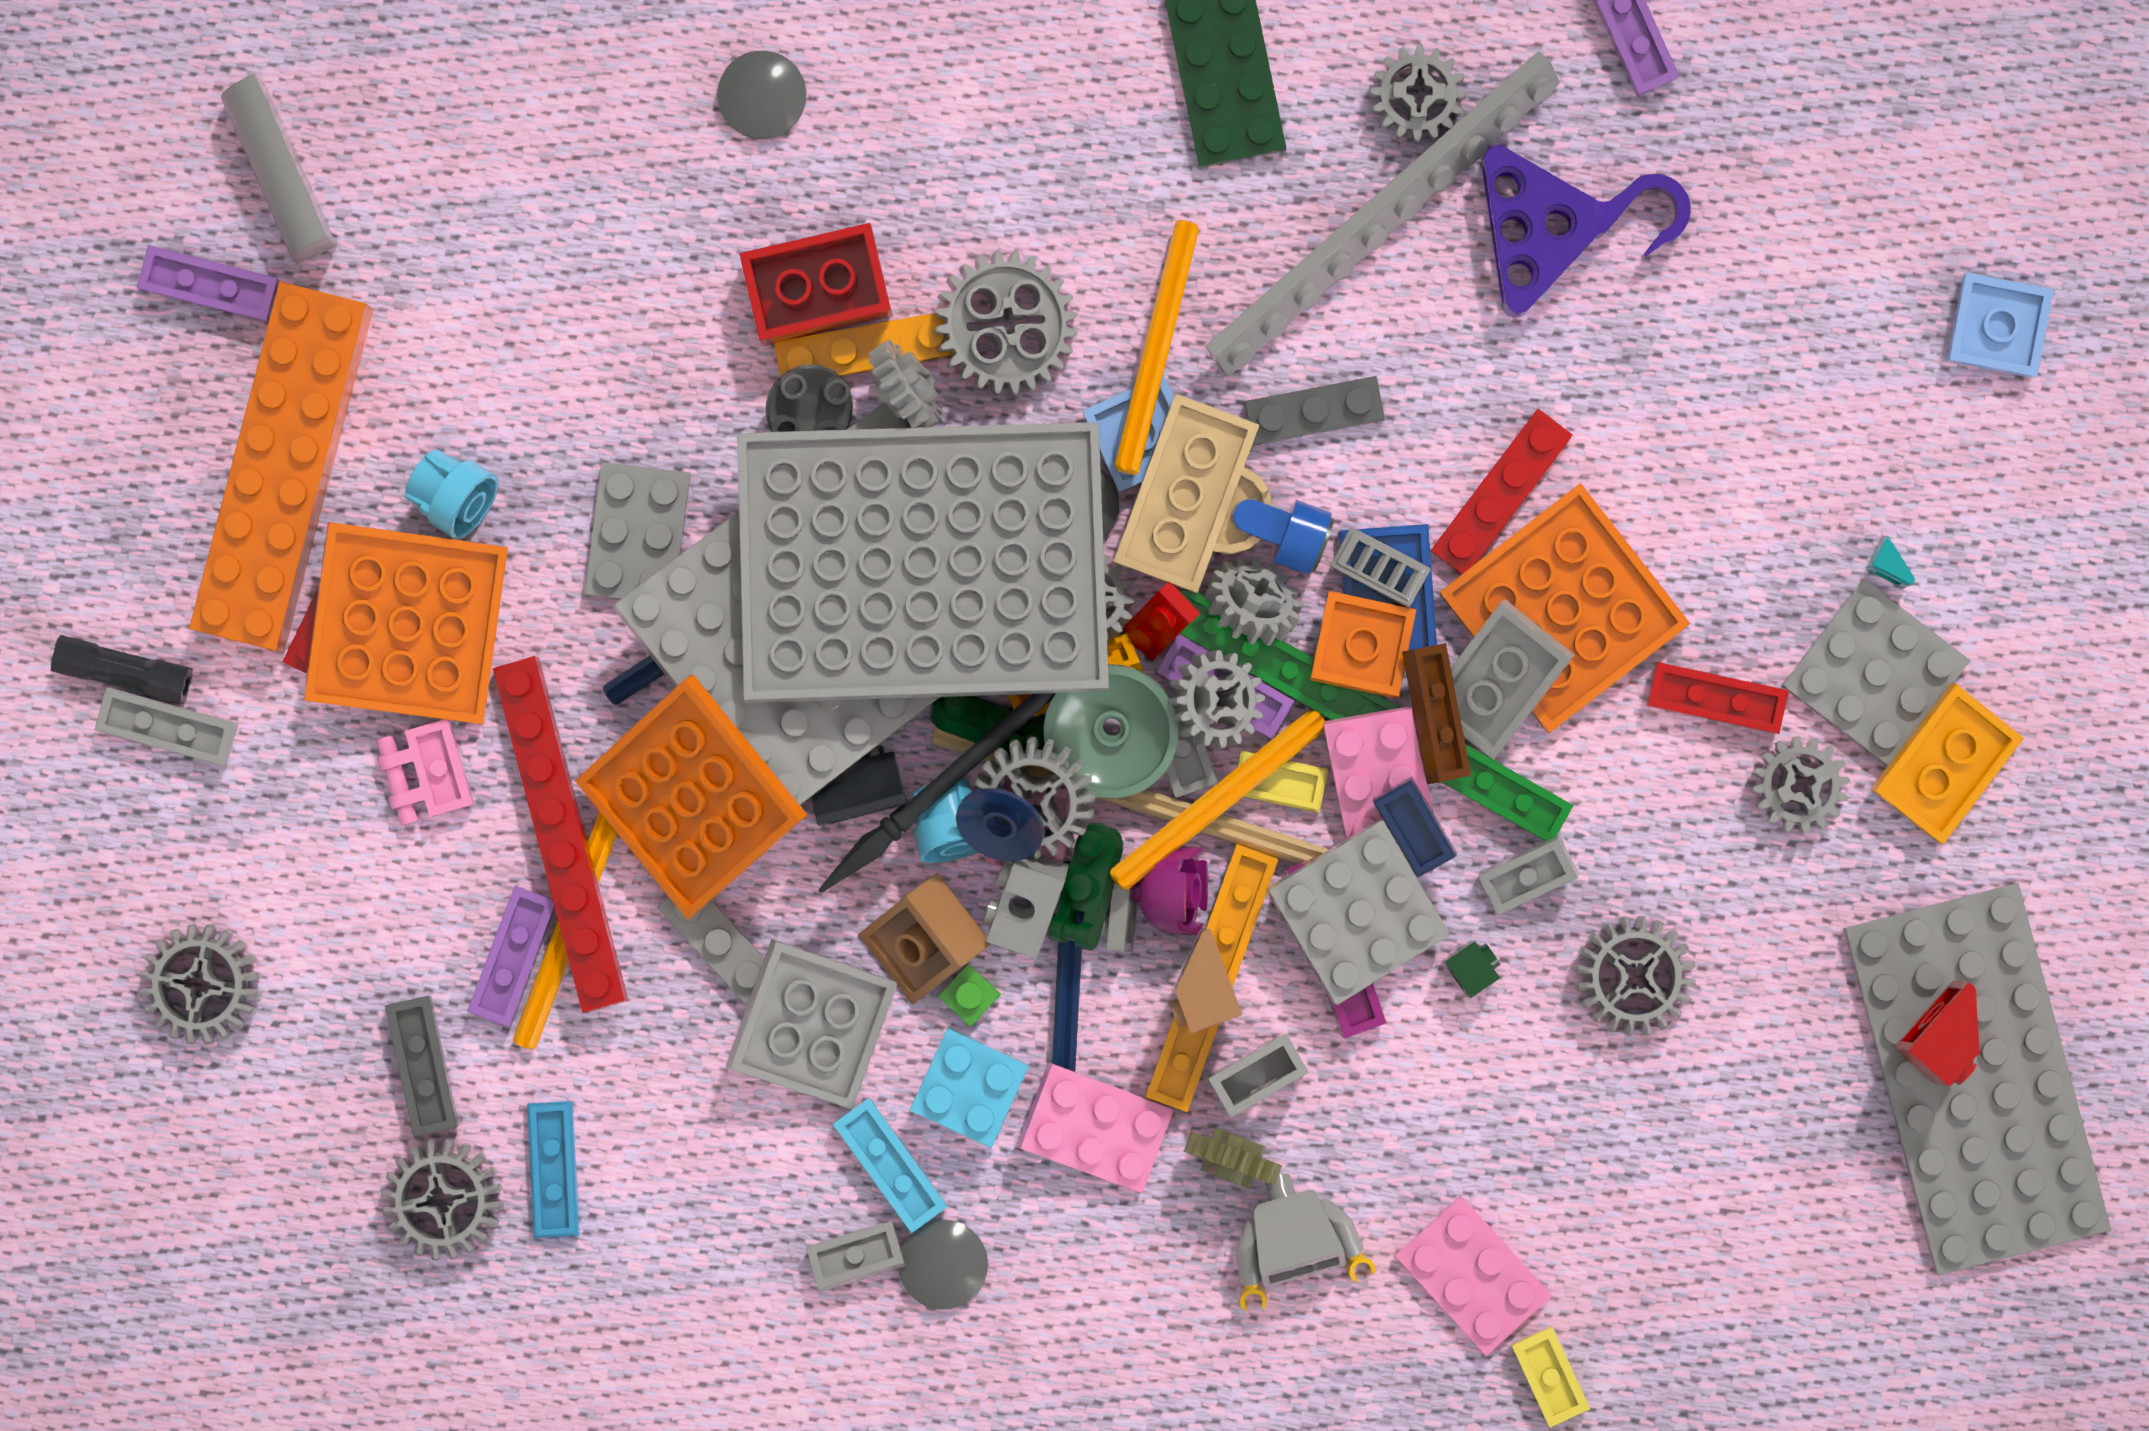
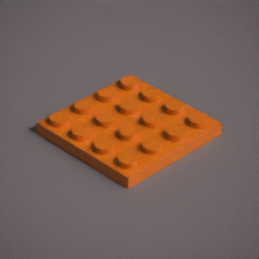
M1581 483L1439 592V595L1473 638L1497 606L1505 599L1575 654L1571 662L1531 712L1548 734L1691 624Z
M328 522L303 700L483 724L508 547Z
M694 674L676 686L575 780L687 920L703 909L808 816Z

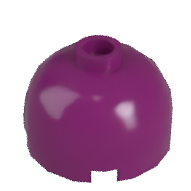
M1182 846L1157 863L1145 877L1132 886L1133 900L1140 902L1144 917L1151 926L1159 931L1176 935L1195 936L1201 931L1204 922L1195 921L1198 914V906L1200 910H1207L1209 882L1207 861L1197 859V855L1203 852L1202 848Z

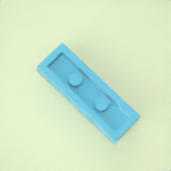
M870 1097L833 1123V1126L911 1233L948 1207Z

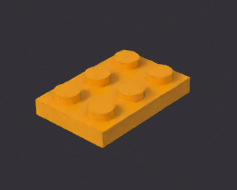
M1950 683L1870 790L1933 840L1943 845L2024 737L1959 685Z

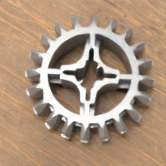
M1029 737L1025 751L1018 740H1013L1009 745L1011 755L1004 749L998 748L994 753L997 763L985 761L982 769L988 776H978L975 786L979 789H999L1001 779L1007 774L1012 781L1011 788L1016 795L1023 799H1026L1029 790H1032L1034 794L1035 790L1042 793L1047 789L1040 803L1041 806H1037V802L1032 805L1039 813L1044 827H1049V829L1044 830V838L1040 848L1032 856L1034 859H1039L1042 854L1043 845L1046 846L1052 856H1055L1059 852L1058 840L1064 846L1072 847L1075 839L1071 832L1077 835H1084L1087 826L1080 819H1092L1094 810L1085 804L1093 802L1096 798V793L1081 788L1091 784L1093 778L1091 774L1077 776L1076 773L1083 767L1084 761L1079 758L1069 764L1066 759L1071 749L1067 746L1062 748L1060 754L1057 755L1052 752L1054 748V740L1048 739L1043 750L1038 749L1036 737ZM1037 765L1047 768L1054 773L1044 778H1038L1030 774L1027 769L1021 770L1020 767ZM1065 784L1070 796V811L1068 816L1062 821L1056 814L1058 808L1053 802V795Z
M1626 916L1619 917V932H1616L1609 922L1603 923L1602 929L1607 938L1602 940L1597 934L1591 933L1588 939L1597 947L1595 951L1592 952L1586 948H1580L1578 951L1580 956L1590 959L1588 967L1583 965L1574 966L1575 973L1587 974V981L1576 983L1574 985L1575 990H1590L1591 993L1590 996L1580 1002L1581 1006L1588 1008L1595 1003L1599 1006L1593 1012L1591 1019L1594 1022H1599L1608 1014L1610 1018L1606 1029L1610 1032H1614L1619 1022L1624 1021L1623 1034L1630 1037L1633 1035L1635 1023H1639L1642 1035L1648 1036L1651 1034L1649 1022L1651 1020H1654L1660 1030L1668 1027L1663 1017L1665 1012L1671 1017L1679 1019L1682 1014L1673 1006L1676 1000L1684 1004H1690L1691 998L1688 995L1680 993L1681 985L1694 987L1696 984V980L1692 978H1682L1683 970L1695 968L1694 961L1680 962L1678 958L1689 951L1688 945H1678L1673 949L1671 944L1677 939L1678 933L1675 930H1671L1663 938L1659 935L1663 929L1662 921L1656 920L1652 924L1650 931H1646L1647 921L1645 916H1637L1635 929H1631L1630 922ZM1632 938L1644 939L1654 944L1648 952L1634 960H1630L1613 947L1621 941ZM1663 955H1665L1670 968V984L1666 994L1660 991L1661 989L1653 979V971ZM1604 957L1613 966L1617 974L1616 983L1606 997L1599 983V970ZM1619 961L1624 965H1631L1632 968H1637L1638 964L1645 965L1640 976L1644 980V984L1651 989V992L1646 987H1638V984H1632V988L1625 987L1627 985L1625 982L1628 980L1629 975L1625 972L1626 969ZM1636 992L1643 994L1656 1005L1650 1010L1635 1014L1625 1013L1615 1008L1621 1000H1625L1629 995Z
M190 924L187 926V939H185L179 929H174L170 931L173 946L164 939H159L155 943L157 949L163 954L162 957L155 954L146 955L145 960L155 966L154 972L141 971L139 977L143 980H152V988L140 989L139 994L141 997H154L155 1002L148 1004L144 1010L146 1014L161 1011L162 1015L154 1023L158 1029L165 1027L170 1021L173 1023L169 1030L170 1038L177 1039L183 1030L186 1029L185 1041L187 1044H195L199 1031L201 1032L204 1044H212L215 1038L214 1029L223 1040L231 1037L228 1022L237 1029H242L246 1025L238 1014L239 1011L248 1015L255 1013L256 1008L245 1002L246 997H261V990L248 988L249 981L261 979L262 975L261 972L247 973L246 966L254 964L257 958L254 954L240 958L238 954L247 945L244 940L235 942L231 947L228 946L232 938V931L228 929L223 930L216 940L215 925L207 924L201 937L197 924ZM200 947L199 955L197 958H194L192 968L188 972H168L172 963L180 954L190 948ZM213 951L219 953L228 962L233 971L235 983L223 980L216 974L214 968L215 959L212 958ZM201 971L204 981L210 982V985L220 986L221 989L213 988L201 991L203 996L200 997L198 996V988L191 986L189 983H183L180 980L199 978L198 972ZM166 985L179 989L184 993L186 1010L189 1011L188 1018L180 1014L172 1005L168 997ZM213 996H233L223 1013L210 1021L201 1022L203 1011L207 1010L208 1002Z
M434 1139L427 1141L426 1156L417 1145L411 1147L409 1151L414 1162L411 1163L408 1159L401 1156L397 1158L395 1163L404 1173L401 1175L397 1172H388L386 1175V1179L396 1184L397 1188L384 1189L381 1192L383 1198L395 1199V1205L383 1208L382 1214L389 1216L396 1213L399 1219L388 1226V1230L392 1233L403 1227L407 1233L401 1237L399 1244L404 1247L415 1238L418 1240L414 1248V1254L417 1256H421L425 1252L427 1245H430L431 1259L435 1261L441 1258L443 1247H446L447 1254L451 1260L457 1259L459 1257V1243L468 1254L474 1252L476 1248L471 1237L474 1236L477 1240L485 1243L490 1236L481 1226L484 1224L495 1228L499 1224V1220L489 1215L488 1211L501 1210L504 1206V1203L499 1200H490V1194L503 1190L501 1183L488 1186L486 1181L487 1178L497 1173L496 1168L490 1167L481 1172L478 1166L484 1162L486 1155L479 1153L470 1161L467 1159L471 1151V1145L468 1143H464L460 1147L458 1154H455L453 1139H446L444 1141L442 1152H439L438 1145ZM442 1163L452 1164L462 1169L471 1178L475 1186H454L449 1181L447 1171H444ZM428 1165L430 1176H428L429 1188L427 1192L421 1197L407 1200L409 1185L413 1177L420 1169ZM437 1187L442 1188V1192L446 1195H464V1197L453 1200V1203L446 1205L450 1209L448 1212L443 1211L442 1206L438 1204H421V1202H426L432 1199V1196L438 1194L435 1190ZM478 1199L474 1219L463 1232L457 1234L455 1223H457L456 1211L461 1203ZM427 1212L436 1219L438 1228H441L443 1236L433 1235L423 1230L414 1221L410 1213Z

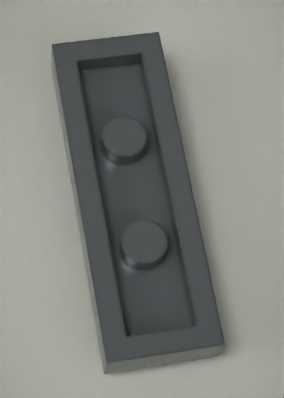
M1377 376L1245 401L1248 421L1259 424L1253 446L1385 420Z
M431 995L385 1005L413 1137L459 1127Z

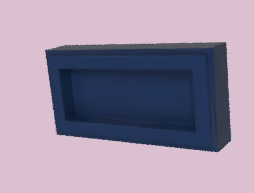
M1413 777L1373 798L1372 802L1417 878L1457 856L1456 850Z

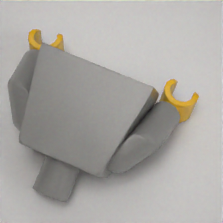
M1279 1174L1275 1185L1265 1182L1270 1201L1253 1207L1254 1218L1244 1224L1236 1249L1240 1283L1245 1285L1240 1296V1305L1243 1310L1247 1311L1245 1298L1249 1294H1258L1262 1298V1309H1264L1267 1304V1293L1264 1288L1345 1266L1346 1273L1357 1283L1358 1279L1354 1275V1268L1357 1264L1367 1263L1370 1274L1372 1276L1375 1274V1265L1366 1255L1361 1253L1364 1247L1353 1220L1338 1206L1328 1199H1319L1314 1190L1295 1193L1289 1174Z

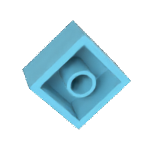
M948 1027L909 1111L992 1148L1030 1064Z

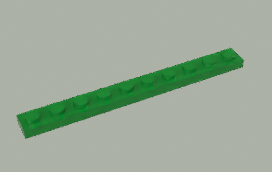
M1181 589L1180 593L1200 614L1180 635L1208 651L1221 650L1223 656L1229 653L1238 654L1237 665L1247 662L1252 665L1248 674L1255 678L1260 677L1264 683L1308 708L1317 711L1324 717L1334 720L1400 708L1380 695L1309 680L1313 657L1276 638L1269 646L1261 638H1257L1254 645L1249 644L1247 635L1242 633L1238 638H1233V628L1230 626L1220 628L1218 626L1221 619L1220 615L1208 613L1212 602L1205 600L1204 596L1200 593L1195 594ZM1466 745L1471 776L1441 783L1543 841L1558 835L1574 805Z

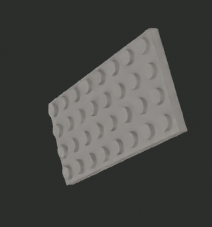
M2019 883L2005 885L1843 928L1935 1274L1940 1276L2111 1231ZM1955 980L1969 982L1976 988L1980 1053L1973 1060L1977 1065L1973 1073L1961 1085L1954 1082L1948 1087L1933 1083L1901 1055L1894 1046L1945 988Z

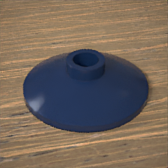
M984 788L973 791L963 798L956 812L957 828L963 839L973 849L989 858L1009 862L1024 860L1035 854L1042 844L1044 825L1039 813L1029 802L1012 792L996 788Z

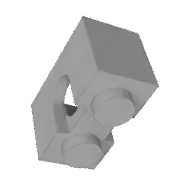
M1041 855L1039 859H1034L1033 856H1030L1020 861H1004L996 885L1002 886L1004 889L999 901L990 899L982 924L990 926L986 942L1037 959L1064 886L1069 864ZM1017 895L1028 899L1032 904L1020 905L1012 902L1011 898Z
M1285 1032L1257 1047L1258 1049L1240 1060L1233 1061L1207 1076L1230 1118L1309 1073ZM1273 1081V1082L1270 1083L1269 1085H1267V1086L1263 1087L1262 1089L1256 1091L1257 1089L1261 1088L1262 1086H1264V1085L1268 1084L1269 1082Z

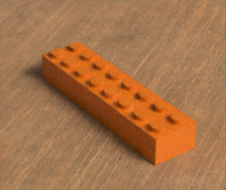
M279 281L189 629L285 653L374 310L368 304Z

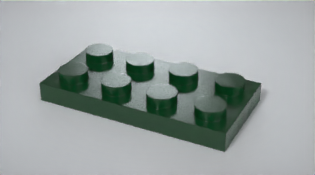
M1164 0L1199 169L1286 151L1287 148L1256 0Z

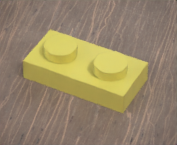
M1548 1326L1510 1344L1549 1428L1590 1409L1552 1326Z

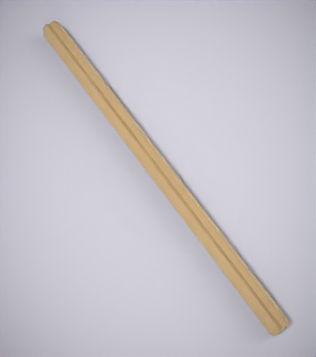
M936 726L931 738V742L934 745L960 754H964L975 744L969 740L946 733ZM994 750L983 761L988 760L997 763L994 757V753L996 750ZM1037 765L1020 767L1021 770L1027 769L1030 774L1038 778H1044L1054 773L1047 768ZM1148 789L1123 798L1108 799L1096 797L1097 799L1167 822L1172 821L1191 805L1190 803ZM1221 814L1200 831L1201 833L1295 864L1320 856L1329 850Z

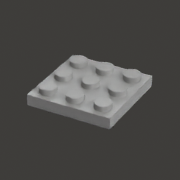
M1862 579L1781 686L1789 690L1793 696L1887 767L1950 683L1956 681L1971 660L1865 579Z
M1382 819L1376 820L1266 888L1268 895L1332 1003L1335 1005L1342 1003L1450 935Z
M771 939L726 1067L853 1109L898 983Z

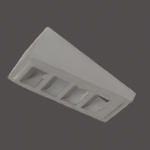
M1353 527L1349 529L1330 564L1331 568L1406 608H1410L1431 568ZM1360 542L1365 545V548L1353 568L1346 563L1356 544ZM1373 551H1376L1381 556L1371 575L1368 576L1362 573ZM1390 559L1396 562L1397 565L1385 585L1378 581ZM1407 568L1413 573L1401 593L1394 588L1403 571Z

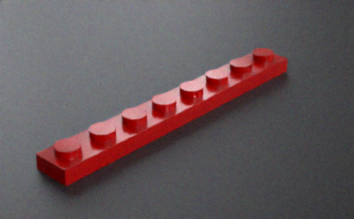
M532 656L493 668L582 1013H590L628 1002L624 980L539 657Z

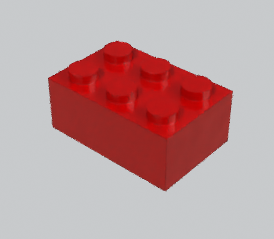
M871 223L739 253L756 328L762 346L893 316Z

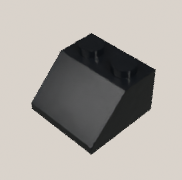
M883 745L874 748L811 797L817 825L821 827L908 803L895 752L885 753Z

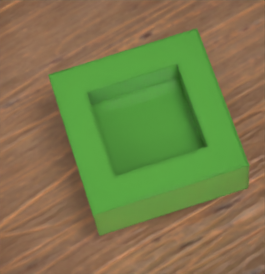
M968 964L938 997L971 1027L1001 993Z

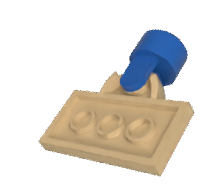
M1175 393L1112 563L1166 583L1170 581L1176 587L1197 594L1213 552L1228 555L1243 552L1263 539L1277 545L1272 560L1273 563L1309 575L1310 572L1314 573L1319 565L1331 534L1334 518L1331 517V512L1299 500L1294 501L1290 512L1273 507L1268 486L1259 475L1244 467L1259 424Z

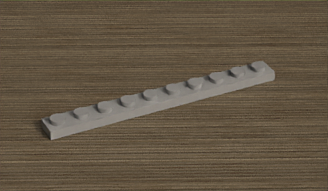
M1540 51L1535 53L1211 340L1205 347L1217 366L1228 377L1237 369L1246 366L1257 351L1271 339L1280 336L1287 328V325L1301 312L1314 306L1321 295L1336 281L1348 276L1353 270L1354 265L1371 250H1375L1383 245L1389 234L1404 221L1412 219L1419 212L1421 206L1438 191L1446 189L1452 183L1454 177L1468 164L1480 159L1494 141L1503 133L1515 128L1520 119L1537 103L1545 101L1552 94L1554 88L1560 84L1550 60Z

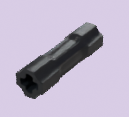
M64 635L58 637L51 659L52 672L84 680L99 681L178 704H184L187 698L193 668L116 651L101 647L96 643Z

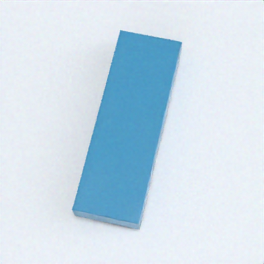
M573 1101L528 1103L534 1238L579 1236Z

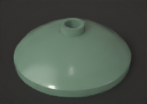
M1108 664V691L1056 693L1049 704L1044 721V742L1046 743L1048 739L1054 740L1052 752L1059 755L1062 748L1067 746L1071 749L1066 759L1069 764L1079 758L1084 761L1083 767L1076 774L1077 776L1091 774L1093 780L1091 784L1081 789L1094 791L1096 797L1108 799L1135 795L1157 782L1166 772L1174 758L1179 736L1178 722L1172 721V717L1176 714L1173 705L1168 704L1170 697L1161 685L1140 670L1116 664ZM1108 719H1116L1119 721L1121 728L1115 733H1110L1105 730L1104 722Z

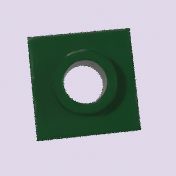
M1471 940L1442 960L1467 998L1474 997L1500 979L1495 969L1501 964L1486 943L1479 947L1475 941Z

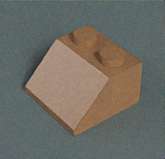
M938 873L907 894L858 934L890 977L898 983L897 986L912 1005L991 945V943L986 942L987 936Z
M1209 928L1200 931L1174 987L1177 998L1169 1001L1178 1027L1187 1025L1191 1034L1242 1015L1212 931Z

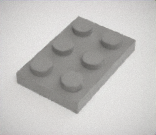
M601 462L585 595L621 600L681 555L691 473Z
M1505 599L1497 606L1451 667L1463 735L1493 760L1501 753L1575 656V654Z

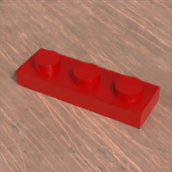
M1656 662L1646 706L1772 734H1780L1789 690Z

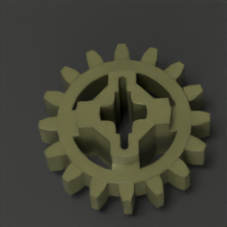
M1215 1128L1212 1139L1191 1132L1184 1152L1204 1159L1201 1171L1249 1189L1254 1178L1275 1185L1282 1167L1278 1163L1262 1158L1266 1146Z

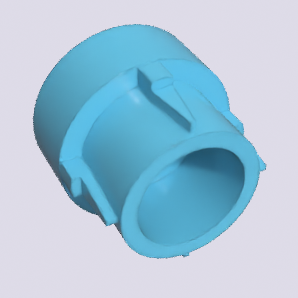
M435 449L426 454L413 470L407 482L404 497L419 508V512L428 518L431 525L454 540H460L473 532L487 515L497 495L499 480L496 475L472 460L461 462L441 450Z
M962 778L917 818L913 834L922 862L943 863L979 853L963 839L956 824V812L959 804L966 795L972 792L967 779ZM926 786L918 789L915 793H913V797L916 796Z

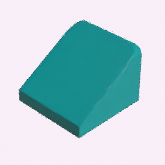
M1888 536L1881 538L1866 566L1867 571L1902 589L1912 586L1915 578Z

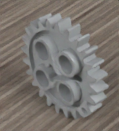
M1000 250L995 251L991 257V264L987 262L982 254L974 258L976 270L964 263L959 267L963 280L953 275L946 280L953 293L941 291L937 296L941 302L947 305L946 308H939L933 311V316L944 320L943 325L932 330L933 334L946 337V342L940 345L937 351H951L953 357L948 361L946 367L952 368L960 364L963 370L958 380L962 382L973 375L976 377L974 390L976 391L982 389L988 382L991 383L992 396L998 395L1003 385H1006L1010 396H1015L1019 392L1021 382L1024 388L1031 392L1036 389L1034 376L1046 384L1051 380L1047 367L1055 371H1060L1064 367V364L1057 355L1068 356L1073 352V349L1064 343V339L1074 338L1078 333L1076 330L1066 327V322L1078 317L1076 312L1065 311L1064 305L1070 302L1073 296H1059L1057 291L1063 285L1064 280L1059 279L1050 283L1047 278L1052 267L1047 266L1040 272L1034 270L1036 264V257L1034 256L1030 257L1022 265L1020 264L1018 251L1011 253L1007 262H1004ZM1016 289H1025L1032 294L1034 305L1031 310H1024L1016 304L1014 299ZM981 293L989 299L990 311L988 314L984 315L975 312L971 306L972 294ZM1003 314L1007 321L1033 316H1041L1043 318L1042 324H1018L1008 330L1007 334L1003 326L977 331H969L967 329L968 323H993L1002 317ZM1022 333H1031L1038 338L1040 346L1037 354H1029L1022 349L1020 344ZM979 337H987L995 344L996 354L993 359H986L978 353L976 343Z

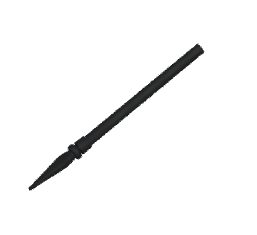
M1056 693L1031 694L908 803L902 804L889 815L890 819L887 817L883 818L880 821V826L862 835L822 884L819 892L823 893L881 857L893 840L898 841L901 839L902 831L905 833L922 813L1046 706Z

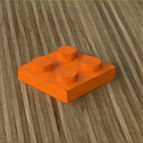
M1328 591L1309 680L1397 699L1400 694L1405 669L1402 651L1409 649L1416 609Z

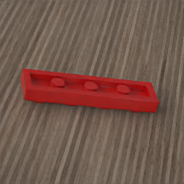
M1537 408L1430 552L1460 575L1474 566L1572 438L1573 434Z

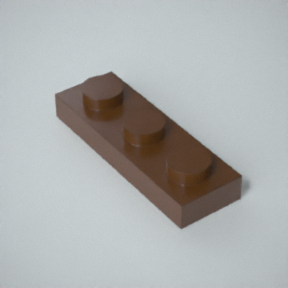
M1446 643L1402 651L1427 784L1471 776Z

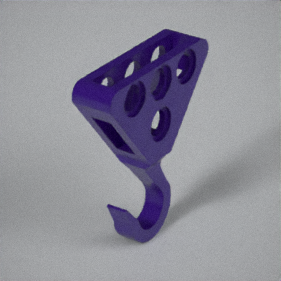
M1495 145L1489 148L1481 162L1503 311L1512 318L1522 317L1592 241L1602 237L1631 202L1642 192L1656 190L1666 194L1671 199L1675 209L1672 224L1662 230L1641 256L1642 260L1659 247L1669 244L1678 238L1690 219L1691 204L1687 192L1679 182L1663 174L1641 176L1612 200L1602 202L1502 145ZM1503 176L1512 178L1518 186L1517 195L1511 198L1500 196L1494 187L1495 180ZM1551 214L1563 216L1568 222V232L1561 236L1551 234L1545 226L1546 217ZM1508 220L1519 222L1524 229V238L1518 242L1506 240L1501 233V224ZM1514 264H1521L1527 267L1531 274L1530 283L1525 286L1514 285L1508 278V268Z

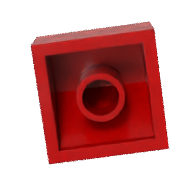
M1953 980L1894 1046L1901 1055L1935 1084L1950 1087L1955 1082L1961 1085L1977 1067L1973 1062L1980 1053L1976 988L1969 982Z

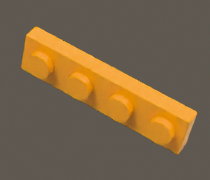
M933 313L774 343L780 376L794 367L807 364L827 367L841 377L870 372L874 367L868 360L871 357L869 352L888 340H892L894 345H900L904 355L908 352L914 353L919 362L951 357L953 355L951 351H937V348L946 342V337L933 334L932 330L944 324V320L933 316Z

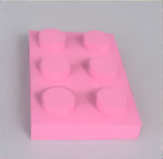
M1412 705L1324 722L1323 725L1346 839L1376 820L1382 819L1372 802L1373 798L1410 777H1413L1434 813Z
M1048 1062L1017 1147L1143 1193L1174 1109Z
M1461 1195L1395 1254V1257L1485 1356L1489 1355L1552 1297L1550 1292Z

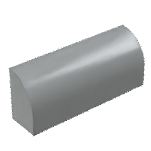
M255 73L236 82L221 94V100L292 260L298 264L336 247L337 243L267 85Z

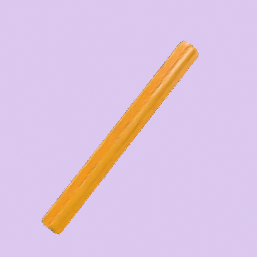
M1177 220L1174 225L1115 461L1116 470L1124 474L1137 475L1140 470L1199 233L1198 225L1190 221Z
M1308 710L1119 862L1110 871V875L1121 889H1130L1145 877L1157 863L1181 848L1325 731L1323 725L1325 720L1317 711Z
M600 812L597 815L587 842L598 884L617 836V832ZM558 921L513 1037V1042L516 1045L529 1050L537 1047L569 963Z

